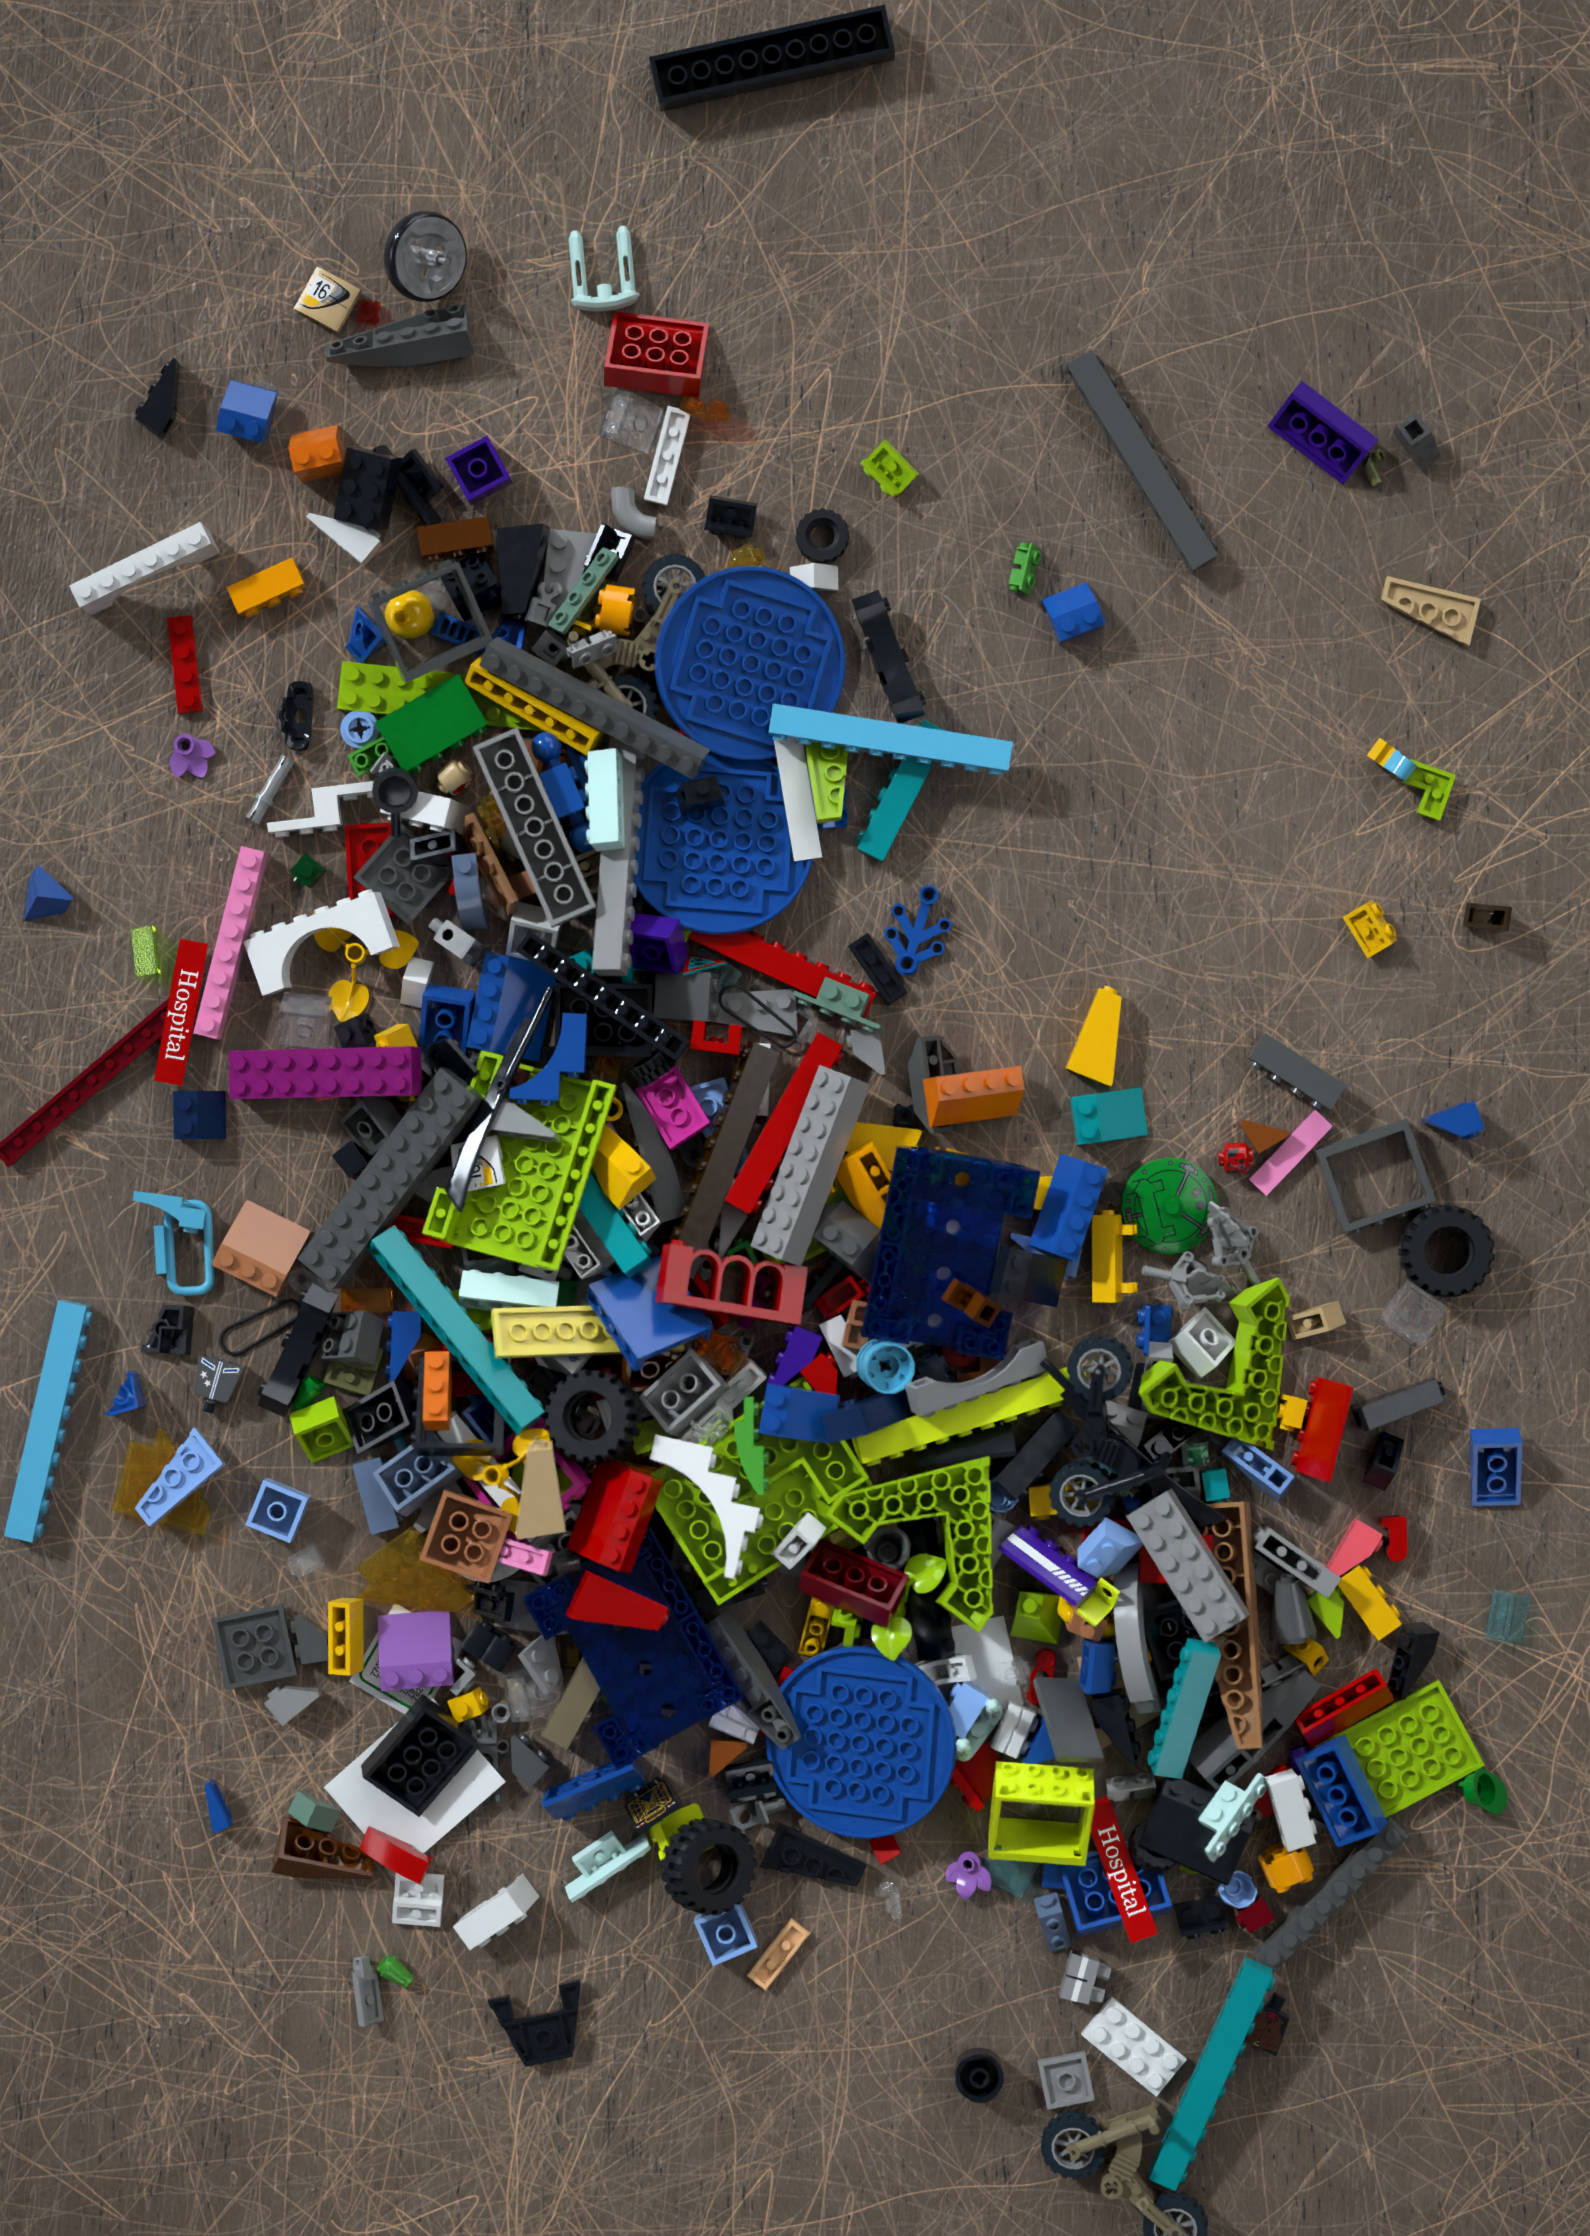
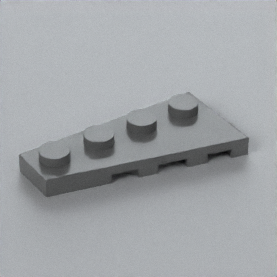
M550 529L544 575L546 586L544 590L549 594L552 586L558 589L556 596L551 598L550 603L556 604L554 615L584 573L585 558L595 540V534Z
M795 989L750 992L795 1030L796 1037H798L796 998L793 995ZM745 992L722 995L723 1005L728 1010L757 1029L793 1036L787 1027ZM720 1007L716 1023L741 1025L742 1027L749 1028Z

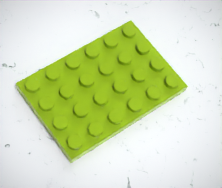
M1439 1679L1408 1694L1405 1700H1396L1322 1742L1324 1743L1342 1735L1346 1736L1386 1818L1485 1766Z

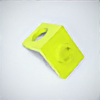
M1100 1578L1094 1593L1077 1610V1614L1096 1627L1112 1611L1120 1591L1103 1578ZM1102 1587L1108 1589L1111 1592L1112 1597L1106 1595Z

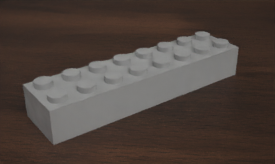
M514 728L473 746V750L551 927L555 928L596 910L597 906L519 729Z
M819 1065L751 1242V1247L780 1260L798 1266L802 1265L871 1084Z

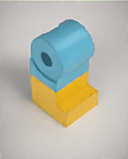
M1381 738L1378 739L1367 754L1372 761L1405 782L1417 767L1416 764Z

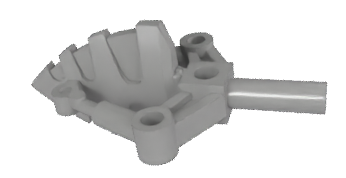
M1210 1201L1208 1204L1207 1224L1210 1230H1212L1214 1237L1212 1239L1215 1252L1212 1258L1213 1266L1240 1265L1251 1285L1259 1284L1260 1280L1248 1260L1252 1256L1251 1251L1254 1240L1259 1233L1256 1226H1249L1240 1218L1234 1217L1229 1207H1219L1213 1201ZM1222 1247L1229 1248L1230 1251L1227 1254H1223Z
M1189 1251L1183 1253L1170 1271L1145 1265L1142 1268V1275L1167 1281V1286H1170L1181 1309H1187L1191 1304L1205 1303L1207 1300L1221 1302L1225 1296L1237 1294L1236 1288L1233 1285L1230 1286L1223 1275H1216L1208 1271L1207 1267L1194 1260V1255ZM1188 1266L1195 1269L1190 1274H1186Z

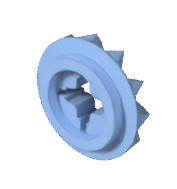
M352 711L348 713L341 723L342 738L353 748H362L375 741L379 733V729L374 723L377 721L376 718L369 712ZM358 719L363 727H370V729L363 731L362 739L357 732H350V730L357 728Z

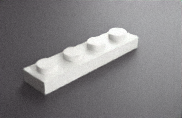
M671 406L667 407L644 496L645 501L668 506L691 411Z

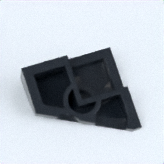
M163 1305L157 1322L153 1324L150 1330L153 1333L147 1345H142L141 1352L190 1355L194 1307Z

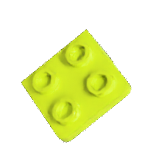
M692 1803L682 1807L649 1829L652 1841L654 1843L657 1842L661 1850L658 1851L660 1860L665 1858L666 1853L663 1852L665 1845L669 1846L671 1843L669 1838L673 1833H679V1827L683 1824L689 1825L688 1823L691 1820H701L704 1818L699 1804ZM714 1845L708 1847L705 1851L712 1849Z

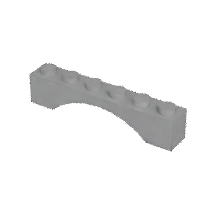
M1031 1338L1012 1345L1004 1358L994 1368L973 1380L960 1383H946L924 1377L905 1384L911 1412L921 1417H930L937 1410L952 1409L957 1406V1403L962 1401H974L978 1399V1395L983 1393H995L1000 1390V1387L1005 1385L1013 1386L1021 1383V1380L1024 1378L1041 1376L1045 1370L1039 1364L1043 1359L1047 1358L1044 1342Z

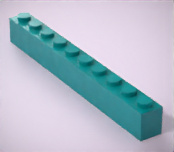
M393 1225L371 1240L368 1247L369 1252L517 1436L538 1422L545 1412L542 1403L537 1398H533L528 1391L526 1383L516 1377L508 1361L495 1357L494 1344L491 1341L488 1342L483 1336L480 1326L470 1320L464 1306L458 1305L454 1300L451 1290L441 1284L435 1270L424 1263L421 1253L417 1249L412 1248L408 1243L405 1233Z
M1247 1957L1244 1958L1149 2168V2180L1173 2191H1176L1179 2184L1183 2185L1187 2176L1185 2169L1188 2163H1193L1197 2154L1195 2147L1198 2141L1202 2142L1206 2135L1207 2129L1204 2127L1207 2121H1212L1217 2107L1214 2105L1217 2099L1221 2100L1225 2093L1226 2086L1224 2083L1227 2077L1231 2078L1235 2071L1236 2064H1234L1237 2056L1241 2057L1245 2049L1246 2043L1243 2041L1246 2035H1251L1254 2029L1255 2021L1253 2019L1256 2013L1260 2014L1264 2007L1265 2000L1263 1997L1266 1991L1270 1992L1274 1985L1275 1978H1273L1272 1968Z

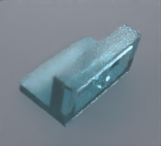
M1494 1589L1486 1637L1505 1642H1522L1530 1595Z

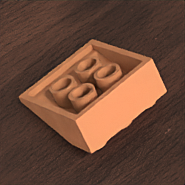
M247 1199L221 1243L211 1265L275 1297L280 1296L312 1231Z
M444 1488L419 1560L489 1583L513 1513Z

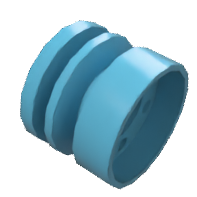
M875 1338L868 1341L859 1350L856 1357V1370L863 1382L873 1389L884 1394H895L904 1390L905 1384L911 1382L915 1372V1363L912 1355L905 1347L886 1338ZM880 1361L886 1364L884 1368L879 1365Z

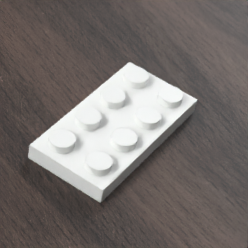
M1113 1996L1108 1999L1081 2032L1084 2038L1156 2097L1187 2060L1181 2052Z

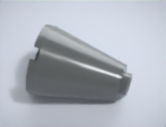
M1293 1574L1280 1576L1281 1579H1278L1275 1585L1268 1632L1269 1640L1273 1642V1638L1278 1639V1644H1300L1306 1642V1637L1311 1636L1312 1640L1317 1637V1629L1301 1580L1295 1578Z

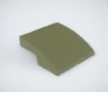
M378 1347L374 1366L358 1367L330 1361L323 1383L366 1397L372 1392L384 1349Z

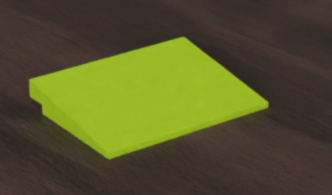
M804 1376L788 1385L790 1387L812 1390ZM764 1401L759 1404V1417H754V1427L760 1428ZM744 1414L734 1421H744ZM734 1421L698 1443L699 1445L713 1447V1453L717 1454L714 1469L709 1468L708 1472L734 1477L737 1479L736 1484H740L737 1499L732 1498V1502L760 1508L759 1514L763 1515L761 1529L756 1528L755 1534L745 1532L744 1536L749 1538L746 1551L741 1550L739 1560L743 1561L741 1574H735V1579L724 1577L727 1559L724 1531L713 1504L701 1488L686 1475L667 1465L650 1474L664 1480L655 1507L718 1606L783 1565L782 1562L772 1555V1552L808 1512L826 1527V1530L818 1540L820 1541L839 1528L825 1515L838 1496L874 1486L845 1440L829 1444L759 1433V1442H754V1446H764V1452H769V1466H764V1476H769V1491H764V1496H758L745 1475L737 1451Z

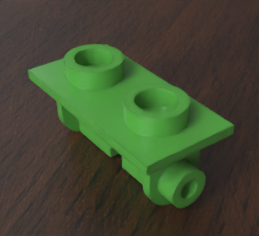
M1020 543V547L1016 549L1013 564L1020 565L1021 569L1012 568L1008 583L1010 585L1009 590L1019 592L1020 590L1029 595L1030 590L1034 587L1035 568L1040 562L1041 553L1040 548L1033 543Z

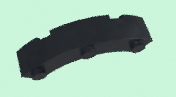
M879 590L852 599L859 625L863 630L865 638L869 637L865 642L897 723L901 724L925 715L923 705H926V700L922 690L917 692L906 665L909 659L905 648L900 649L887 613L891 611L887 597L882 598Z
M313 1283L308 1291L303 1290L298 1301L301 1307L290 1334L287 1333L282 1341L281 1346L284 1349L268 1382H263L258 1390L257 1395L260 1396L258 1406L285 1417L298 1392L297 1388L301 1381L299 1377L305 1378L327 1329L326 1323L333 1314L339 1295Z

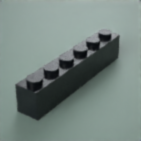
M934 1516L896 1522L897 1527L907 1534L912 1543L910 1547L911 1558L918 1554H929L940 1558V1546L937 1542ZM944 1579L941 1580L934 1590L926 1594L917 1593L913 1585L909 1589L908 1598L918 1661L942 1660L955 1655L951 1617L946 1609L935 1602L945 1588Z

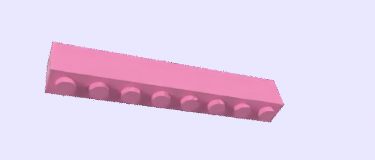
M243 846L240 847L194 1034L218 1040L222 1039L245 949L243 941H246L269 855L266 852Z

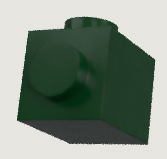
M305 853L290 869V872L294 874L291 879L301 888L306 885L312 889L327 870L309 854Z
M744 1237L731 1243L733 1248L726 1251L728 1256L740 1255L747 1258L752 1265L763 1260L759 1250L750 1246L753 1238L747 1241ZM732 1262L737 1273L742 1271L740 1266Z

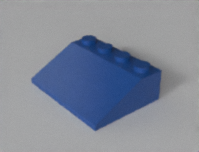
M485 952L466 1047L505 1055L524 1018H532L546 987L555 988L556 978L533 962ZM552 999L523 1059L540 1061L541 1047H543Z
M634 1751L546 1789L542 1805L555 1820L562 1818L563 1821L575 1817L577 1815L576 1812L585 1809V1811H589L598 1807V1802L607 1799L610 1802L621 1796L620 1793L628 1789L630 1792L639 1790L643 1787L642 1783H645L646 1776Z
M1148 1850L1149 1853H1151L1152 1855L1157 1856V1854H1155V1853H1153V1852H1151V1851ZM1098 1851L1087 1853L1085 1866L1068 1865V1868L1065 1869L1063 1864H1059L1078 1937L1124 1925ZM1131 1858L1152 1917L1170 1913L1172 1904L1163 1874L1144 1871Z

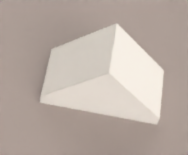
M810 563L790 567V575L801 580L814 591H838V566Z
M416 957L411 958L402 980L401 1004L422 1008V996L430 983L435 962Z

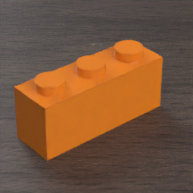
M449 1351L425 1352L423 1423L426 1431L451 1430V1355Z

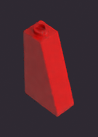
M588 1570L585 1571L566 1612L568 1617L576 1620L659 1630L660 1626L666 1624L669 1617L668 1607Z

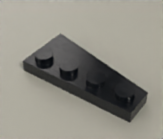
M780 1822L759 1868L795 1873L805 1877H815L857 1887L867 1867V1863Z

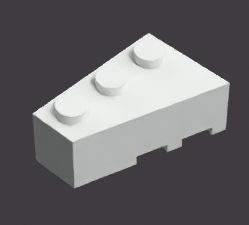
M418 791L416 802L412 808L400 813L401 821L402 819L409 821L408 825L422 828L423 825L430 826V830L436 832L455 829L459 834L463 835L465 816L469 813L470 807L449 798ZM380 809V813L388 815L387 820L391 821V813Z
M522 1873L507 1888L503 1887L498 1891V1894L487 1901L485 1900L460 1918L453 1928L469 1950L477 1945L479 1948H482L492 1940L490 1938L496 1933L497 1936H500L509 1929L508 1925L510 1923L518 1924L527 1917V1910L540 1896Z

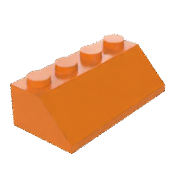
M1022 1066L923 1079L929 1127L1015 1116L1018 1114L1025 1091Z

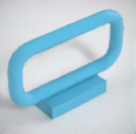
M182 1200L181 1207L206 1210L203 1226L205 1282L200 1286L182 1287L178 1285L176 1281L173 1216L164 1211L163 1217L164 1225L154 1226L156 1274H166L168 1287L176 1295L199 1296L209 1292L215 1282V1267L211 1265L214 1260L212 1213L209 1206L201 1200Z

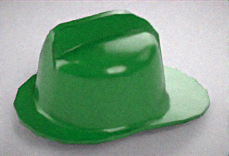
M1477 1769L1475 1773L1467 1775L1464 1781L1458 1784V1787L1463 1790L1464 1798L1468 1804L1481 1807L1494 1815L1501 1814L1505 1810L1507 1805L1506 1788L1498 1777L1486 1769Z

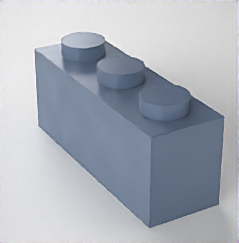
M383 1456L352 1465L371 1535L399 1528L402 1525L401 1521L404 1520V1516L396 1512L373 1475V1472L388 1462V1460L384 1461Z

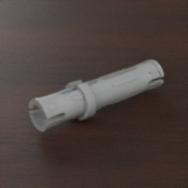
M281 754L278 763L260 794H256V801L248 815H246V818L260 824L269 806L272 807L274 804L272 801L295 763L293 760Z

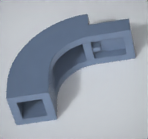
M476 853L451 856L455 896L463 930L467 932L489 929L486 905L483 902Z

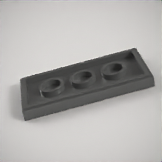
M1035 1677L1033 1685L1057 1762L1101 1763L1104 1756L1084 1692L1079 1687V1679Z

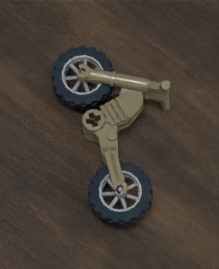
M670 554L652 563L645 573L642 588L645 601L655 612V615H653L634 641L616 639L617 652L583 665L599 684V691L631 708L643 704L642 714L654 720L657 713V701L651 687L641 678L633 675L608 676L605 669L611 665L635 668V665H639L645 671L655 670L654 664H651L649 667L644 666L646 662L642 659L643 655L647 656L649 653H653V659L655 660V649L660 629L668 612L677 601L679 593L683 594L685 592L681 587L695 584L706 577L700 565L693 561V559L680 554ZM680 569L676 579L671 577L668 570ZM683 571L689 575L691 581L679 582ZM664 572L669 579L668 584L658 582L659 577ZM657 586L667 587L665 594L661 597L657 592ZM572 631L569 633L568 645L579 641L577 632ZM620 689H630L627 698ZM633 691L640 696V701L633 703L630 701Z
M1152 2101L1149 2106L1137 2111L1132 2110L1106 2121L1101 2120L1098 2124L1092 2116L1089 2118L1084 2112H1080V2114L1075 2113V2111H1068L1066 2114L1062 2112L1057 2115V2118L1050 2119L1047 2127L1045 2126L1041 2140V2153L1044 2156V2162L1047 2166L1051 2167L1053 2173H1059L1061 2177L1066 2179L1067 2177H1072L1073 2180H1077L1082 2176L1084 2178L1090 2176L1092 2171L1095 2173L1099 2169V2165L1104 2161L1107 2145L1113 2142L1116 2143V2147L1109 2158V2164H1106L1101 2172V2192L1108 2199L1125 2196L1144 2214V2236H1207V2215H1205L1203 2206L1198 2204L1196 2198H1190L1184 2192L1177 2194V2191L1158 2195L1149 2188L1141 2175L1136 2171L1140 2165L1142 2153V2135L1140 2131L1149 2128L1152 2135H1157L1160 2131L1157 2124L1158 2118L1156 2117L1160 2107L1158 2101ZM1065 2132L1068 2141L1059 2139L1058 2136ZM1056 2144L1067 2147L1064 2148L1062 2151L1058 2152L1056 2149ZM1069 2153V2154H1070V2159H1067V2158H1065V2157H1063V2156H1064L1065 2154ZM1183 2215H1188L1191 2220L1183 2221ZM1193 2225L1191 2234L1182 2228Z

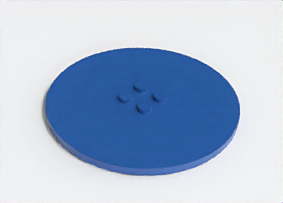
M738 566L712 573L693 584L678 598L668 612L660 629L655 649L657 687L662 702L672 720L686 736L710 749V752L738 760H764L776 757L773 736L769 735L773 704L833 713L841 695L845 679L844 643L839 626L829 607L804 582L788 573L769 567Z
M709 752L702 770L694 779L663 763L657 765L646 775L644 782H641L643 804L639 805V813L642 822L637 832L640 848L639 851H636L638 873L634 874V883L636 884L637 892L656 913L662 917L680 919L681 927L689 931L708 935H731L750 931L766 924L781 914L793 902L806 882L813 859L794 861L778 765L769 759L738 760ZM716 775L720 781L726 805L681 815L675 793L679 786L686 781Z
M843 1646L824 1651L808 1659L793 1671L781 1685L780 1690L793 1715L801 1738L782 1750L766 1735L767 1758L769 1761H772L773 1777L789 1803L806 1819L829 1832L841 1836L863 1839L880 1838L896 1834L922 1820L939 1802L950 1783L955 1768L957 1756L956 1729L951 1711L941 1691L928 1675L915 1664L900 1655L895 1661H891L876 1647Z

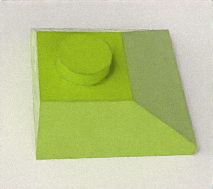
M1018 1588L1010 1636L1058 1644L1062 1618L1057 1612L1060 1595Z

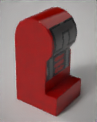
M1404 1515L1379 1516V1526L1386 1528L1387 1542L1384 1545L1385 1555L1395 1562L1404 1560L1408 1553L1406 1517Z

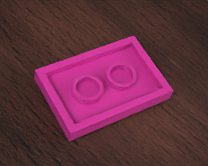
M676 1064L656 1081L654 1080L645 1087L639 1086L635 1089L636 1094L672 1151L712 1125Z

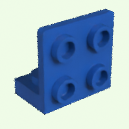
M1142 1304L1141 1309H1137V1324L1141 1325V1334H1136V1348L1140 1349V1353L1143 1355H1149V1341L1167 1343L1170 1340L1171 1305Z

